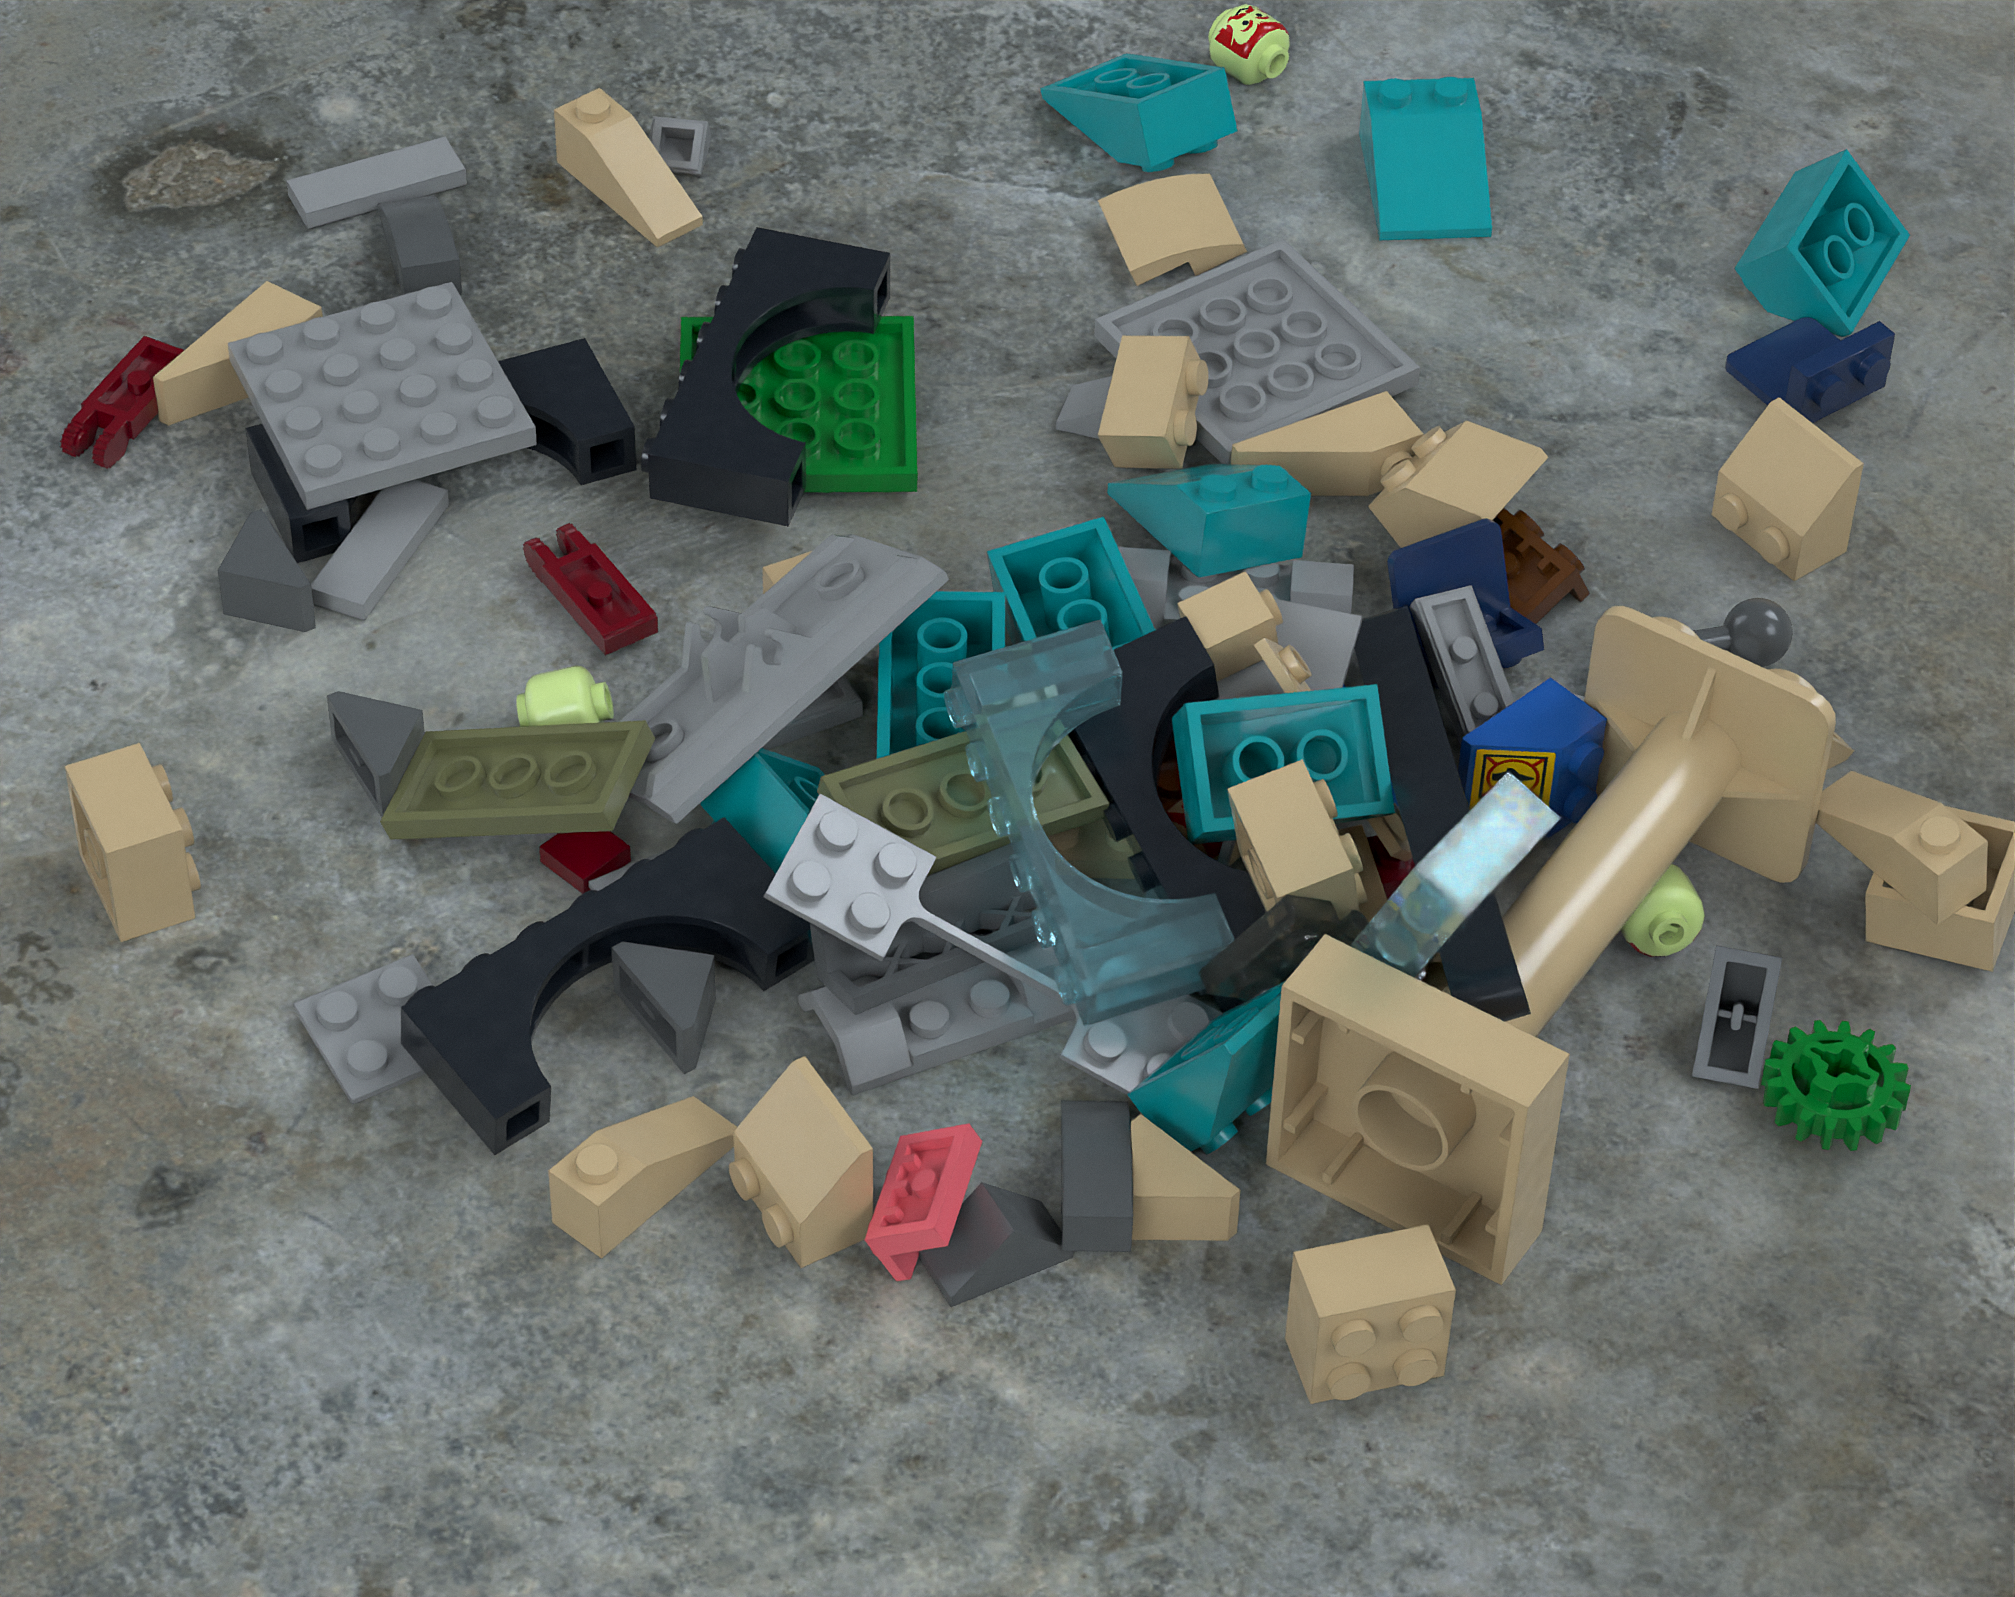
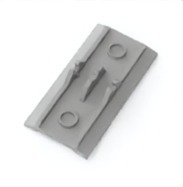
M831 534L743 613L706 606L703 610L704 614L711 617L715 623L713 639L703 640L700 625L691 621L687 622L685 625L681 667L619 721L646 720L655 737L654 743L628 797L646 804L651 810L671 822L679 823L950 580L946 572L925 558L854 534Z

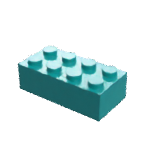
M936 591L879 642L877 759L965 731L956 723L950 712L949 691L955 678L970 666L993 664L1005 669V592Z

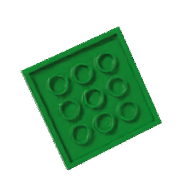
M882 316L874 334L831 332L791 342L761 360L742 382L737 396L749 414L768 429L780 435L806 442V489L804 492H917L914 316ZM681 317L680 371L686 359L693 360L697 352V339L703 322L711 323L713 317Z

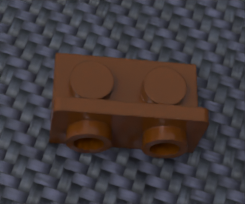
M1503 508L1492 520L1501 528L1510 607L1537 624L1568 593L1579 602H1582L1590 594L1580 575L1585 570L1582 562L1565 545L1559 543L1553 549L1541 539L1544 533L1529 515L1522 510H1518L1513 515Z

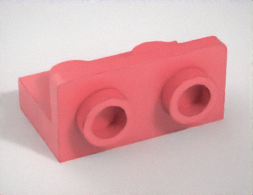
M969 1123L902 1135L899 1138L864 1239L873 1254L878 1257L895 1281L910 1280L912 1278L919 1257V1251L945 1247L949 1244L982 1144V1140Z

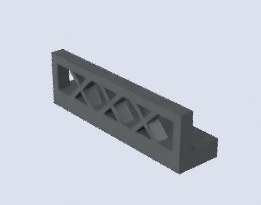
M1040 832L927 876L919 890V900L925 910L969 934L979 929L999 930L986 936L973 937L1005 954L1085 921L1083 904L1056 881L1053 843ZM1046 902L1053 907V909L1043 913L1024 912ZM913 921L904 923L899 928L882 961L810 923L817 978L855 1015L985 962L924 929ZM923 952L941 953L928 960L910 959V957ZM864 976L883 977L859 988L852 982Z

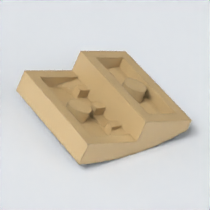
M1186 174L1155 179L1117 191L1098 200L1136 286L1189 262L1195 276L1247 252L1210 174Z

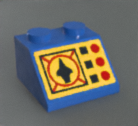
M1550 677L1464 736L1461 741L1458 772L1477 834L1551 837L1571 822L1578 823L1598 797L1596 787L1600 763L1604 757V749L1602 747L1607 718Z

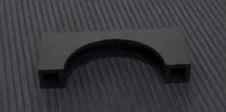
M756 227L747 248H739L735 255L732 279L729 285H721L718 290L714 317L711 323L703 322L697 339V352L693 360L686 359L682 365L678 392L675 398H667L664 402L660 417V429L657 436H649L645 442L641 457L642 472L649 473L650 499L789 527L806 489V442L780 435L758 422L742 405L737 392L746 376L761 360L791 342L831 332L874 334L890 299V253Z
M585 338L498 361L536 428L537 445L527 447V449L537 451L559 462L571 472L580 485L637 470L635 426ZM263 424L245 428L251 474L286 547L296 562L300 563L335 553L351 531L349 515L358 496L307 510Z
M1187 616L1049 679L1048 683L1053 705L1050 707L1109 802L1108 808L1103 810L1104 823L1113 840L1118 842L1126 839L1134 855L1127 859L1143 893L1154 889L1162 906L1156 908V914L1167 938L1172 944L1180 940L1184 943L1191 956L1184 960L1185 967L1197 992L1201 996L1211 992L1223 1013L1285 982L1311 951L1291 959L1287 958L1249 873L1222 864L1197 849L1174 826L1158 796L1159 773L1162 761L1174 737L1172 717L1185 703L1212 701L1220 697L1214 663ZM1362 931L1339 939V941L1355 949L1364 946Z
M723 817L705 829L695 828L687 832L674 847L654 859H642L636 862L620 879L599 891L590 890L583 893L571 904L569 909L545 923L543 921L532 923L522 930L514 941L494 953H483L474 957L463 967L460 973L438 986L430 985L418 990L401 1007V1045L490 1151L496 1155L550 1122L551 1085L542 1074L536 1062L531 1043L542 1017L567 988L588 973L612 963L611 947L621 942L714 955L716 961L743 973L765 991L815 961L810 922L764 898L776 874L727 819Z

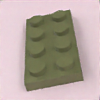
M1050 705L821 776L817 790L818 795L822 794L936 856L927 876L1037 832L1048 837L1103 819V810L1109 806L1107 798Z
M646 720L426 731L380 823L390 840L613 831L654 743L655 737Z

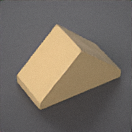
M1142 1114L1131 1121L1132 1240L1228 1241L1237 1233L1241 1190Z

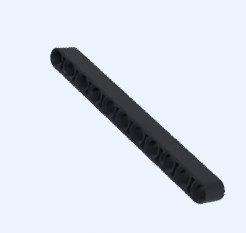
M1404 605L1363 618L1354 649L1364 685L1377 684L1390 778L1451 996L1504 1022L1529 1015L1531 1012L1408 606Z

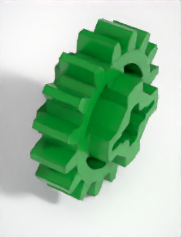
M1815 1020L1811 1034L1807 1035L1804 1031L1794 1026L1789 1030L1787 1043L1775 1040L1772 1044L1770 1058L1765 1060L1761 1085L1765 1086L1763 1104L1766 1107H1777L1774 1120L1777 1126L1788 1125L1792 1122L1798 1126L1796 1140L1802 1142L1811 1134L1820 1136L1821 1148L1829 1150L1834 1139H1843L1848 1149L1855 1151L1858 1148L1860 1136L1864 1135L1868 1140L1878 1144L1882 1142L1885 1128L1896 1130L1899 1127L1902 1111L1906 1110L1911 1085L1905 1083L1909 1068L1906 1063H1893L1896 1047L1893 1044L1883 1045L1878 1048L1873 1045L1875 1031L1868 1029L1858 1037L1851 1034V1027L1848 1021H1842L1837 1031H1828L1821 1020Z

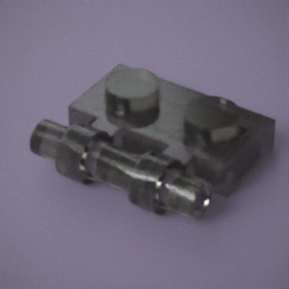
M1286 895L1205 965L1198 974L1208 994L1240 998L1241 1000L1248 1001L1285 982L1325 934L1357 949V941L1370 930V924L1367 918L1357 910H1351L1340 920L1331 901Z

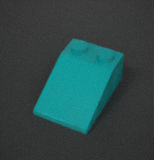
M1126 53L1040 88L1043 100L1117 162L1141 166L1144 172H1156L1170 168L1175 164L1174 158L1185 153L1196 154L1210 151L1218 146V139L1238 131L1225 67Z
M1443 77L1440 79L1411 80L1391 78L1387 80L1364 81L1359 137L1379 241L1491 237L1492 219L1483 121L1474 78Z
M1207 464L1108 483L1107 494L1166 549L1171 551L1198 578L1301 558L1303 556L1311 493L1280 465Z
M1377 684L1185 703L1172 717L1188 841L1193 845L1237 840L1228 788L1302 759L1313 782L1324 779L1338 813V816L1333 818L1335 824L1388 816L1395 813Z
M1285 982L1214 1018L1131 1090L1127 1095L1141 1114L1190 1152L1200 1147L1208 1155L1225 1144L1238 1132L1232 1121L1245 1111L1248 1116H1252L1271 1103L1281 989Z

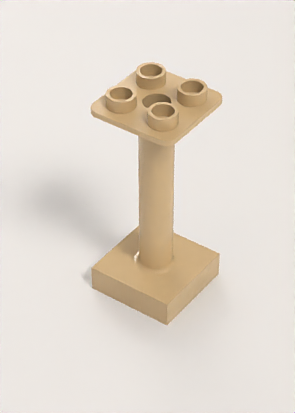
M1612 606L1605 611L1595 626L1584 699L1586 704L1607 718L1602 747L1604 749V757L1600 763L1596 787L1598 797L1502 916L1531 1014L1504 1022L1451 996L1448 985L1441 991L1326 934L1286 980L1281 989L1266 1165L1395 1231L1429 1224L1441 1255L1500 1285L1504 1283L1542 1232L1570 1055L1537 1038L1688 842H1692L1780 883L1792 882L1799 877L1809 859L1836 725V716L1831 704L1822 695L1817 693L1814 687L1801 676L1784 669H1765L1701 640L1688 626L1668 617L1652 618L1625 606Z

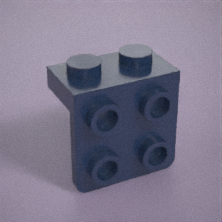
M1803 317L1728 354L1725 369L1767 406L1773 400L1781 398L1806 419L1814 423L1885 387L1887 374L1891 366L1890 359L1895 333L1878 321L1840 340L1815 319Z
M1481 519L1393 551L1388 557L1387 565L1393 609L1404 605L1408 606L1432 686L1436 689H1439L1409 608L1417 598L1472 585L1503 669L1513 667L1519 664L1522 658L1544 650L1542 628L1510 607L1501 528L1491 519Z

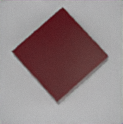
M611 831L557 833L539 846L540 862L582 894L591 890L589 888V881L623 868L631 862L630 846Z

